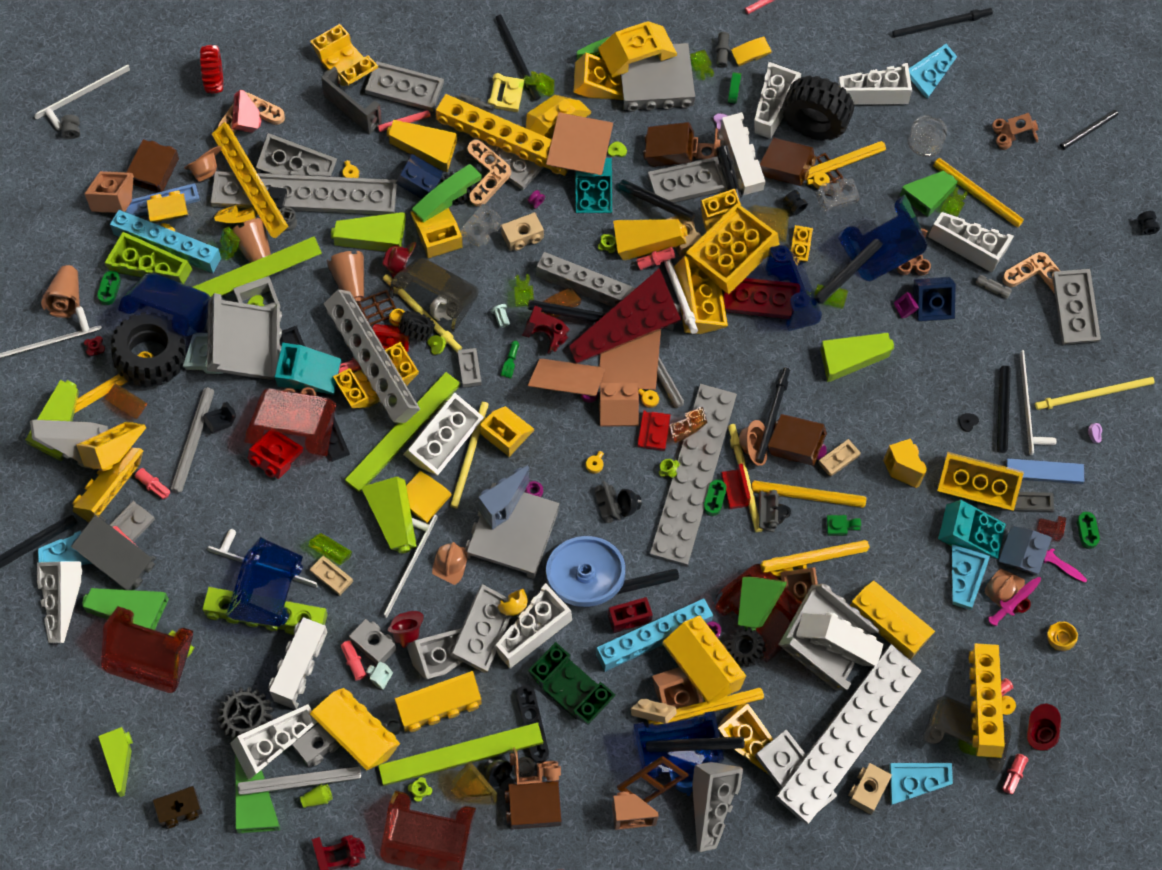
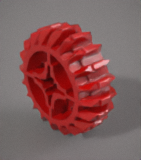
M217 45L203 46L200 49V63L204 89L206 93L215 94L222 92L224 85L220 50Z

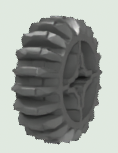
M240 687V693L236 694L232 690L233 696L225 695L227 702H220L222 709L217 710L218 714L221 715L217 718L218 722L221 723L219 727L221 730H225L224 734L226 736L231 734L232 740L273 720V716L270 714L273 712V709L269 707L271 702L269 699L265 700L266 695L264 693L259 695L258 689L252 693L251 687H248L246 692ZM250 700L257 704L245 705L242 701ZM234 705H237L236 713L229 718L231 709ZM241 708H243V710L246 711V713L249 715V721H247L246 717L242 715L243 712ZM261 711L260 719L254 725L253 718ZM242 723L246 724L248 728L240 729L234 727L233 725H238Z

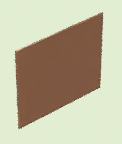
M558 112L546 165L602 175L613 123Z
M661 329L602 353L599 367H604L606 370L601 383H638V389L656 390Z
M539 359L528 386L596 396L606 368Z

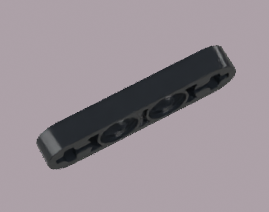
M524 685L517 692L518 704L523 725L527 726L534 723L539 725L544 744H540V749L545 751L542 758L534 755V753H537L536 746L529 747V751L534 762L542 763L548 759L549 749L535 691L531 686ZM523 691H527L528 694H532L529 696V702L530 704L534 702L535 705H527L525 707H522V705H526L525 698L521 697L523 695ZM534 710L537 715L534 719L529 720L525 717V712Z

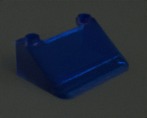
M906 195L897 199L895 203V210L898 216L862 235L857 227L849 226L843 229L838 236L839 241L851 260L874 239H879L882 243V247L858 270L861 277L866 281H873L926 251V239Z

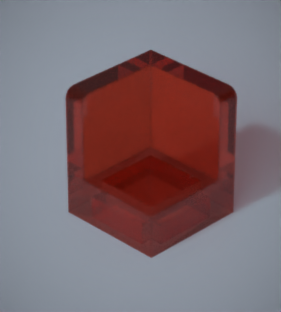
M1058 516L1056 521L1040 518L1037 532L1052 537L1051 540L1059 542L1064 536L1066 517Z

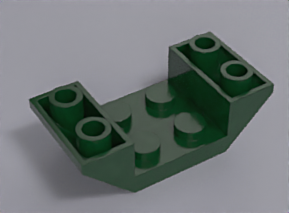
M555 642L528 672L540 688L573 718L589 725L616 695L602 682L597 684L570 660L571 655Z

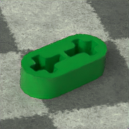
M732 73L728 103H737L741 73Z
M108 271L102 278L97 296L103 305H111L116 299L121 284V279L117 272ZM112 277H114L115 280H113L112 283H111V286H109L110 283H109L108 279L110 280V279H112ZM109 291L110 297L104 299L103 296H106L107 292Z
M713 480L709 485L704 503V511L709 516H716L721 511L726 493V484L721 480ZM716 486H720L718 496L714 495V488H716ZM712 500L716 501L715 507L717 508H714V510H710V506H708L712 504Z
M1083 512L1077 519L1081 544L1085 548L1092 549L1100 541L1096 518L1092 513ZM1085 517L1088 521H1091L1088 524V528L1086 522H1082ZM1088 532L1090 534V538L1094 539L1092 543H1090L1089 540H1086V538L1088 537Z

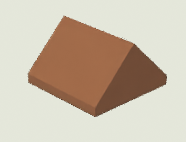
M815 567L780 572L781 580L787 581L786 587L783 590L786 611L798 610L811 585H818Z

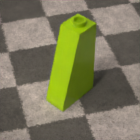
M400 212L336 221L335 228L331 229V239H334L335 246L386 252L392 246L401 247L406 223L405 213Z
M889 333L822 341L820 351L827 382L890 357L892 350H894V343L890 339Z
M60 380L37 420L72 422L79 396V391L76 388L77 385L68 380L66 382ZM31 431L25 439L28 445L60 461L63 460L62 452L55 448L51 450L33 440Z
M396 476L363 486V493L390 548L402 554L408 553L410 549L417 547L405 480Z

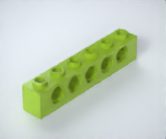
M208 587L203 605V612L209 619L218 620L223 618L233 624H238L239 621L246 623L250 627L266 626L265 628L270 631L282 629L292 635H295L294 629L303 617L325 625L328 615L325 608ZM224 604L231 605L227 610L221 609ZM243 608H250L248 613H241ZM263 611L270 612L266 617L260 616ZM282 615H289L287 620H280Z

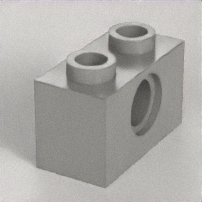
M365 619L349 636L350 641L375 664L378 665L379 662L384 663L396 651L395 641L389 634L384 635L380 632L381 628L372 621L370 623ZM372 639L379 640V643L376 645L369 644Z
M317 724L292 744L294 750L308 767L312 765L317 766L323 761L324 755L328 752L333 753L340 747V743L320 724ZM322 741L324 744L321 748L316 749L313 747L315 742Z

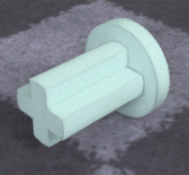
M501 304L491 309V313L496 316L499 327L502 328L510 325L505 311L507 309L506 304Z

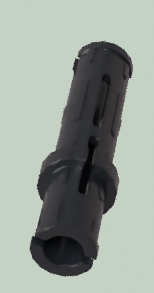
M728 144L717 147L716 149L721 161L720 167L723 169L728 190L735 189L738 198H741L742 195L733 167L734 160H731Z

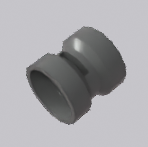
M71 114L63 116L61 118V125L63 126L61 130L62 137L65 139L80 137V129L78 128L80 125L79 117Z
M290 207L281 208L279 211L288 225V228L284 231H292L297 226L295 211Z

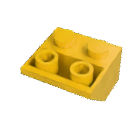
M506 406L493 411L480 424V434L509 457L534 431L533 427Z
M908 439L889 445L883 461L890 476L915 488L920 486L926 473V465L918 456L919 450L916 444H913L912 440Z

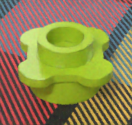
M603 234L601 242L598 244V249L614 253L615 245L617 244L616 237L610 234Z
M672 459L663 460L660 464L661 470L659 475L661 477L670 476L674 478L677 475L676 470L680 466L679 462Z
M423 777L408 785V791L412 792L416 802H421L423 797L432 794V788L428 787L426 779Z

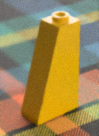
M393 120L392 126H389L387 129V137H389L390 144L409 154H414L442 171L448 172L457 143L456 133Z
M679 219L613 221L618 254L623 260L686 244L685 236H688L685 225L682 226Z

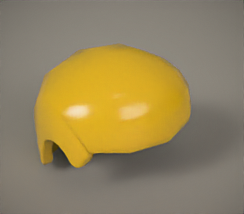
M524 589L509 594L508 602L506 603L501 600L498 606L499 612L507 616H514L523 612L528 603Z
M1059 621L1050 625L1047 639L1054 649L1067 651L1077 643L1078 632L1070 623Z

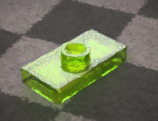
M322 533L316 535L308 544V547L339 565H342L352 555L351 550Z

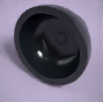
M621 489L617 499V503L622 511L620 514L623 517L634 514L636 510H639L642 505L640 495L635 494L630 489Z
M494 758L487 761L484 771L488 784L491 787H498L509 778L512 772L510 762Z

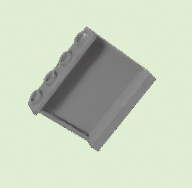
M688 43L673 44L677 52L675 57L660 61L658 55H654L629 64L628 72L621 74L624 110H654L655 108L671 109L673 107L689 108L694 106L695 91Z
M214 293L208 301L207 371L274 380L282 347L279 345L282 335V329L280 328L282 318L280 304H276L274 308L225 301L221 300V294Z
M492 483L491 488L495 487L496 483ZM524 492L510 518L493 530L478 511L479 521L474 523L471 531L473 537L467 541L465 546L467 558L470 559L471 556L527 573V577L535 579L559 511V503Z
M811 585L779 646L837 691L848 690L851 683L846 679L855 662L842 657V654L826 650L827 647L810 643L811 638L801 639L797 637L796 634L802 613L826 615V612L838 615V619L850 622L852 627L861 628L864 630L863 633L869 635L871 633H878L879 629L874 626L871 620L860 615L859 610L850 607L843 597L834 594L828 585Z

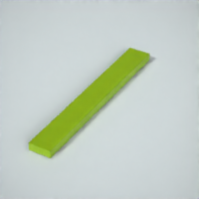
M314 236L179 292L176 296L182 310L187 311L208 302L214 293L223 296L234 291L233 288L271 276L319 256L322 252Z
M445 372L417 402L420 410L406 423H398L345 479V482L361 493L363 491L362 487L368 485L461 386L460 382Z
M538 723L391 761L379 765L383 786L507 754L513 752V747L518 751L543 744Z

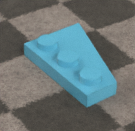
M947 44L943 45L909 68L910 80L928 99L957 56Z
M81 531L74 533L73 536L64 540L59 539L38 548L39 562H81V565L93 564L71 547L82 533Z
M952 544L953 605L972 610L990 556Z
M952 763L889 764V772L892 774L890 778L891 805L953 784Z

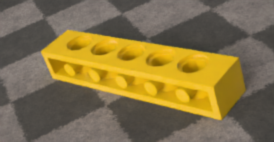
M974 644L973 651L969 652V663H972L969 678L973 680V684L970 687V696H974V701L971 702V713H975V718H972V730H975L972 745L973 748H976V756L1002 758L1005 745L999 645Z

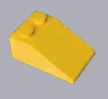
M585 53L575 62L573 92L588 98L623 100L621 75L611 77L602 58Z
M180 191L169 192L167 197H162L161 194L150 196L151 200H147L149 219L152 223L189 216L184 193L180 194Z
M124 422L77 444L76 446L83 465L102 471L112 469L113 465L120 462L146 429V426L144 424Z

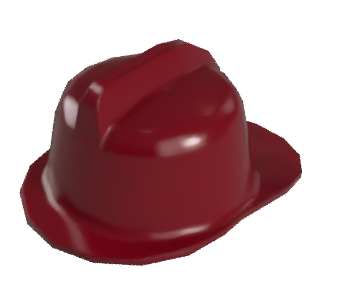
M412 242L406 248L392 246L386 251L382 264L391 272L392 279L398 278L403 272L408 258L416 246V242Z
M419 611L400 613L393 619L388 632L392 634L396 643H400L403 648H406L409 643L419 638L420 626L424 620V615Z
M1047 703L1040 704L1030 714L1027 740L1030 746L1036 750L1048 751L1059 742L1061 714L1055 706Z

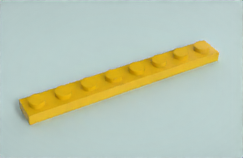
M223 122L212 133V136L218 146L222 147L223 155L270 236L276 239L288 228V225L229 124Z

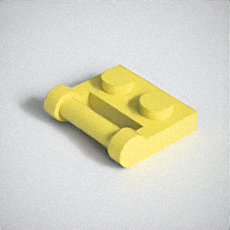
M499 73L494 74L492 92L487 103L494 105L495 109L518 112L525 80L505 77ZM500 84H505L502 102H499L497 97Z

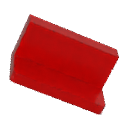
M373 325L372 329L385 350L401 342L406 352H408L409 335H404L405 333H401L398 327L392 325Z
M738 464L737 470L721 473L722 480L726 484L729 510L748 507L751 500L743 464Z

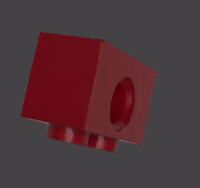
M647 597L608 608V618L613 633L652 622L653 614Z

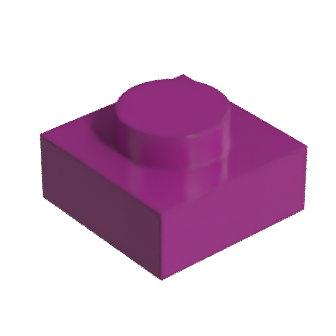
M908 292L894 302L901 318H907L919 309L912 294Z

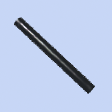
M1116 110L1111 111L1061 143L1060 146L1065 150L1118 116V112Z

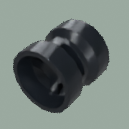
M797 190L791 191L783 199V203L791 208L790 211L794 215H798L808 206L806 200L801 199L800 193Z
M1154 211L1143 212L1137 217L1139 224L1142 226L1141 232L1143 235H1152L1160 230Z

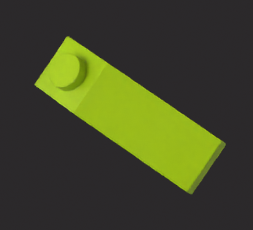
M120 727L98 737L116 791L122 797L125 796L132 752L130 744L133 743L130 733L125 732Z

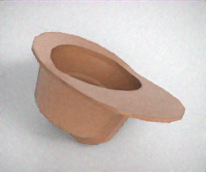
M222 147L212 148L196 161L185 166L184 169H190L198 181L210 178L214 175L217 168L215 156L221 151Z
M754 420L741 431L739 443L743 451L749 454L752 462L757 466H762L767 460V451L762 464L756 462V457L765 426L761 421Z
M455 542L441 546L435 557L432 574L456 585L461 580L467 563L465 548L459 547Z
M1000 569L987 584L985 594L1002 608L1000 601L1007 602L1015 596L1025 585V580Z

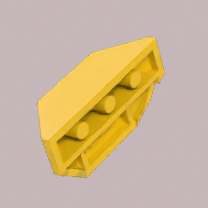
M553 95L527 113L526 129L552 140L558 112L587 117L591 114V111L580 100Z

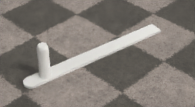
M129 65L37 112L34 116L35 119L47 115L56 130H61L63 126L54 114V110L130 70Z
M80 306L75 311L82 329L81 331L0 353V357L97 331L102 327L95 326L89 328L84 310Z
M1022 350L1020 353L1029 453L1033 455L1034 444L1055 445L1056 438L1033 437L1024 350Z
M434 515L430 524L412 518L413 527L425 531V534L384 613L385 618L388 617L438 518L437 515Z
M233 529L228 531L220 549L207 547L208 551L316 588L318 587L317 582L228 553L236 535V531Z

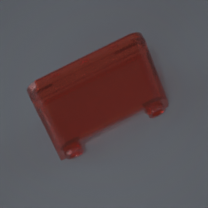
M270 388L265 389L261 393L244 442L250 444L260 442L264 430L306 437L305 448L309 453L327 456L335 403L325 397Z
M755 564L721 589L711 607L721 615H727L734 611L739 616L743 577L778 579L770 571L763 572L760 564ZM786 587L764 625L755 630L766 643L764 645L766 651H763L765 656L761 657L766 663L782 649L779 643L801 605V602Z
M117 606L103 626L102 668L110 674L167 693L175 692L178 688L191 646L193 630L180 628L177 630L175 637L134 624V613L131 610Z
M395 791L387 811L380 851L382 859L387 863L419 870H462L476 808L470 806L460 808L456 819L410 810V797L404 792Z

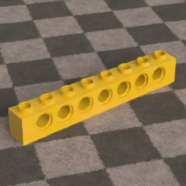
M445 94L436 109V120L441 124L452 126L457 131L468 133L473 138L484 140L489 145L500 147L505 152L516 154L524 160H530L536 165L546 167L556 174L565 176L569 170L546 165L552 140L448 94Z

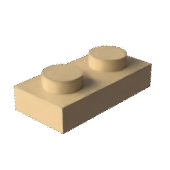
M848 439L821 458L818 463L831 477L858 458L861 453Z
M324 555L310 569L313 575L339 596L353 582L350 576Z
M640 699L631 708L632 716L664 724L677 714L675 706L650 701L649 699Z

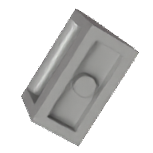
M269 276L233 288L238 303H243L242 301L250 299L255 295H261L270 291L274 302L262 307L274 308L276 304H279Z

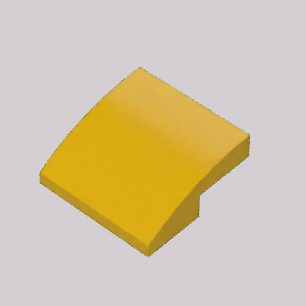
M234 205L219 210L214 219L224 223H241L255 219L258 213L254 207L238 211L237 206Z
M419 471L406 486L411 512L426 523L452 495L449 490L422 471Z

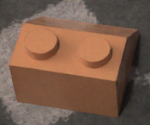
M100 171L85 192V197L91 211L117 213L118 210L125 212L132 202L133 173Z
M601 383L599 389L600 427L638 426V383Z
M680 667L652 676L655 692L660 703H666L678 709L703 702L701 694Z
M629 792L617 793V796L613 797L612 810L615 830L656 826L658 812L637 795L629 794Z

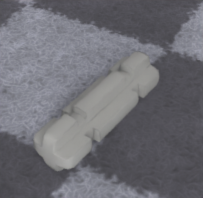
M979 275L977 278V285L985 286V289L997 295L1000 293L1006 299L1012 292V289L1006 286L1004 288L1002 284L992 279L987 280V277Z

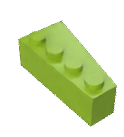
M122 232L105 261L109 271L184 285L192 271L187 260L125 232Z

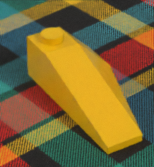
M749 704L738 705L722 719L717 730L722 737H743L745 747L735 750L767 773L755 757V754L771 742L773 738Z

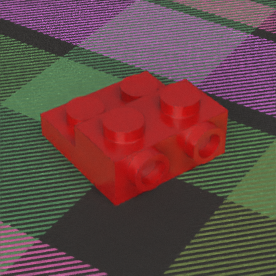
M272 428L249 449L248 460L253 467L259 466L268 477L279 479L290 469L291 463L303 452L304 447Z

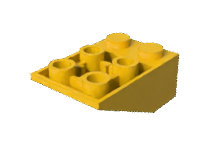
M449 208L425 222H422L413 211L410 212L428 258L463 248L462 235Z

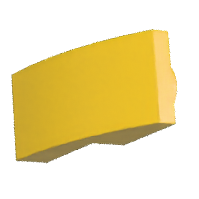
M765 37L754 39L731 49L738 66H742L753 59L759 60L772 53Z
M795 225L789 259L808 262L813 228Z

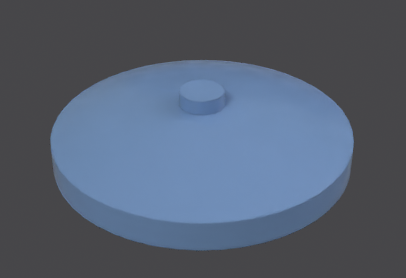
M592 536L575 537L561 543L549 556L546 565L547 582L555 594L568 604L580 607L596 606L607 602L620 591L625 580V562L619 550L610 542Z

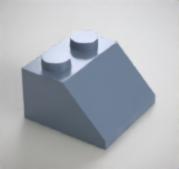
M1011 525L998 562L1036 576L1041 570L1052 537L1034 530Z

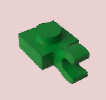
M827 515L828 536H847L848 530H860V518L847 520V515Z

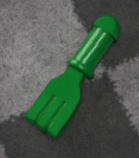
M517 340L512 341L510 344V351L507 355L508 360L504 363L500 376L512 378L515 368L513 361L516 360V353L519 348Z

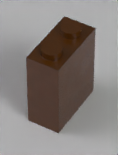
M690 123L648 127L647 134L645 135L646 150L643 151V156L650 166L656 167L692 162L694 130Z
M773 138L760 163V167L764 177L802 186L804 180H807L811 166H814L816 162V156L814 155L813 147Z
M143 139L126 172L133 173V185L157 193L164 191L179 160L177 150L171 146H163L155 141Z
M781 414L779 420H776L774 424V432L768 444L770 454L814 466L827 435L825 425Z
M558 781L518 785L509 784V791H505V802L510 803V811H506L507 824H511V830L561 826Z

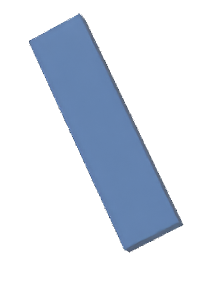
M193 183L132 199V202L126 209V213L136 217L149 214L147 200H151L150 196L161 194L162 197H167L169 192L180 191V194L184 193L186 204L200 201L196 185Z
M1020 459L1006 460V467L1024 472L1022 480L1084 483V464Z

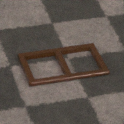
M661 756L619 784L617 789L620 792L634 794L625 787L642 777L659 789L643 799L644 802L648 803L688 777V773L664 756ZM662 763L680 775L665 786L646 774Z

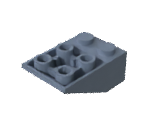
M528 465L524 468L516 469L512 476L499 480L495 487L485 489L478 497L479 512L492 530L510 518L528 486Z

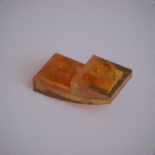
M569 288L549 297L543 302L576 307L580 305L581 299L572 288ZM544 313L554 318L560 316L555 314Z
M116 383L105 397L107 401L135 419H138L147 405L146 402Z
M703 407L685 413L686 419L669 425L675 443L696 433L708 423Z

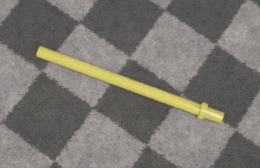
M1144 378L1054 399L1046 398L1045 401L1036 402L1035 407L1037 410L1044 408L1052 409L1053 406L1152 385L1154 384V378Z

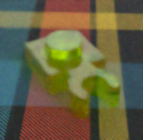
M705 49L690 54L691 64L695 72L701 71L700 77L702 80H705L706 77L704 73H709L711 77L714 76V71L710 68L712 62Z
M956 187L953 197L948 195L940 212L958 217L965 204L962 201L965 200L967 191L963 195H959L957 193L959 188Z
M229 227L222 230L219 241L222 245L219 248L220 254L225 252V260L231 259L234 256L240 238Z
M526 274L525 281H521L519 275H516L517 286L514 287L515 306H528L529 300H534L533 285L528 286L530 283L529 274Z

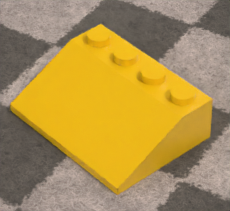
M736 203L686 254L717 286L730 294L780 244L776 231Z
M131 447L120 462L113 465L112 469L107 471L99 469L97 472L99 476L95 481L91 479L85 487L87 491L83 496L79 494L72 503L75 505L73 512L87 522H90L95 515L101 514L140 465L143 450Z

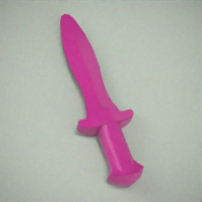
M1055 549L1047 550L1043 563L1047 561L1054 563L1075 579L1087 582V579L1078 570L1060 560L1053 553Z
M1041 577L1028 582L1009 601L1003 602L1001 600L1002 608L995 615L988 618L989 623L997 626L998 622L1006 614L1014 616L1013 610L1017 604L1035 590L1041 581Z

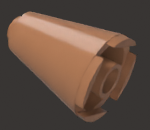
M260 218L243 222V227L239 228L237 225L229 232L231 239L249 263L271 254L266 227Z
M346 251L331 256L332 260H327V266L339 289L350 291L357 304L361 303V300L364 298L363 253L357 251V254H352L351 251Z
M66 265L60 267L42 297V308L44 310L45 308L48 309L52 316L70 318L72 314L76 315L75 310L77 307H80L78 271L73 266Z

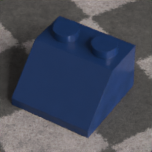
M411 154L395 184L423 199L436 188L443 172Z
M951 277L914 279L913 296L919 307L916 310L918 321L955 319L956 283Z

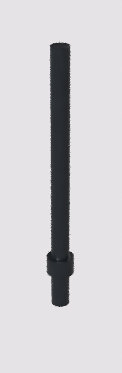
M992 8L971 10L970 13L894 30L892 34L895 38L971 19L972 21L979 20L980 17L992 15L993 11Z
M499 14L495 18L525 79L526 88L530 90L534 100H539L541 96L536 88L537 84L531 77L502 15Z
M786 367L783 368L781 377L777 380L776 394L756 457V462L760 464L764 461L783 393L788 387L789 382L787 380L790 369Z

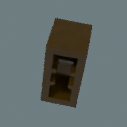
M194 786L153 800L159 823L167 829L178 826V822L183 820H196L200 814H203ZM178 805L181 806L180 812L176 811Z

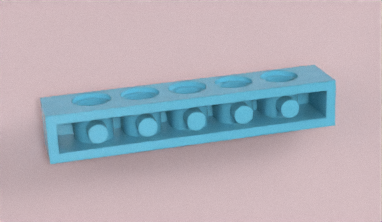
M118 210L110 223L114 235L120 237L122 232H125L185 259L190 265L210 273H214L221 260L219 248L124 211Z
M701 599L597 647L596 656L604 671L610 670L662 646V642L683 622L700 615L708 623L712 621L713 614L705 599Z

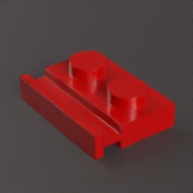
M643 410L638 447L665 451L671 415L658 412L650 413Z

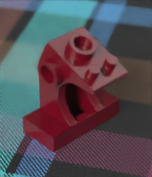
M534 306L522 336L529 338L535 332H543L550 340L547 354L551 351L556 352L558 347L563 345L568 339L567 334L570 329L561 320L542 313V308Z
M353 835L341 838V843L328 847H323L320 837L312 839L320 870H334L347 865L349 868L360 865L361 860L366 859L364 843L360 838H355ZM346 849L348 858L336 862L333 852Z

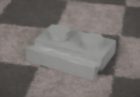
M133 501L110 526H117L134 542L151 525L155 518Z

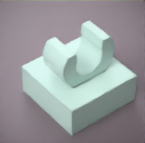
M379 662L377 667L370 665L366 673L370 674V680L374 685L384 690L393 674L391 669L382 662Z

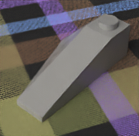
M714 762L695 765L692 786L697 850L699 852L717 848L725 828L723 822L727 812H731L733 808L731 802L734 794H738L741 787L743 768Z

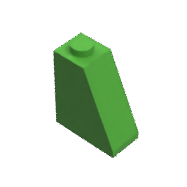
M941 171L904 185L900 197L929 217L955 190L958 181L952 175Z
M749 576L743 577L738 625L744 626L745 630L751 628L752 631L762 627L786 587L787 581Z

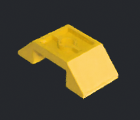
M649 21L615 32L598 47V51L611 77L627 73L630 63L654 55H658L660 61L677 56V52L664 27Z
M340 24L310 41L324 67L327 70H331L333 67L337 68L338 81L341 86L350 85L378 68V65L369 55L363 57L351 44L349 33Z
M735 189L700 201L706 231L712 228L736 203L741 205Z
M401 342L385 351L407 386L419 374V371ZM349 368L333 376L351 408H366L380 402L377 393L371 388V383L367 376L363 374L362 369L353 373Z

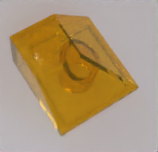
M754 205L753 215L776 231L779 241L786 242L790 210Z
M471 761L465 765L451 782L453 787L451 791L458 800L462 798L464 802L491 805L497 803V792Z

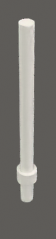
M664 261L682 308L685 324L688 325L690 332L695 334L698 332L695 324L696 318L694 313L690 311L672 261Z

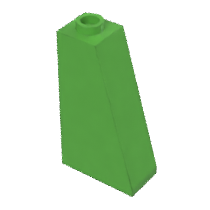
M91 588L89 594L84 596L82 604L87 613L153 635L169 598L164 592Z
M235 755L237 832L280 831V824L269 791L239 795L237 788L239 782L265 779L261 770L248 780Z

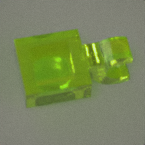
M534 71L531 72V77L525 75L524 82L526 84L536 85V90L548 97L554 94L553 78L542 72L537 74Z
M817 284L814 296H816L825 286ZM839 288L826 300L825 304L843 309L848 290Z

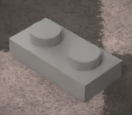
M476 348L458 350L462 386L482 385Z

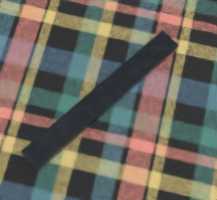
M297 326L282 331L281 340L283 343L305 346ZM315 392L317 398L315 402L309 404V407L333 462L350 455L325 393ZM312 394L306 395V399L312 398Z

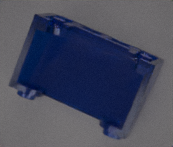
M784 245L770 247L765 266L767 275H774L778 277L779 281L789 280L790 283H799L801 287L800 292L791 297L792 314L790 319L786 321L788 331L819 323L822 312L818 302L815 300V293L803 263Z
M148 273L142 276L122 297L118 311L132 314L138 308L144 309L146 305L173 315L172 328L174 331L184 336H189L204 331L208 319V301L211 297L206 292L155 273Z
M260 537L248 550L242 561L226 616L234 620L276 627L282 624L285 625L289 618V613H287V608L284 605L292 579L295 575L299 576L303 569L301 564L303 556Z
M715 711L705 712L704 716L699 717V720L698 716H694L693 719L653 725L652 723L649 724L648 728L644 726V723L633 724L632 736L641 770L661 756H664L682 770L693 769L698 764L708 762L722 763L724 761L722 749L654 753L646 751L647 741L720 737ZM662 763L646 774L654 779L659 777V774L675 771Z

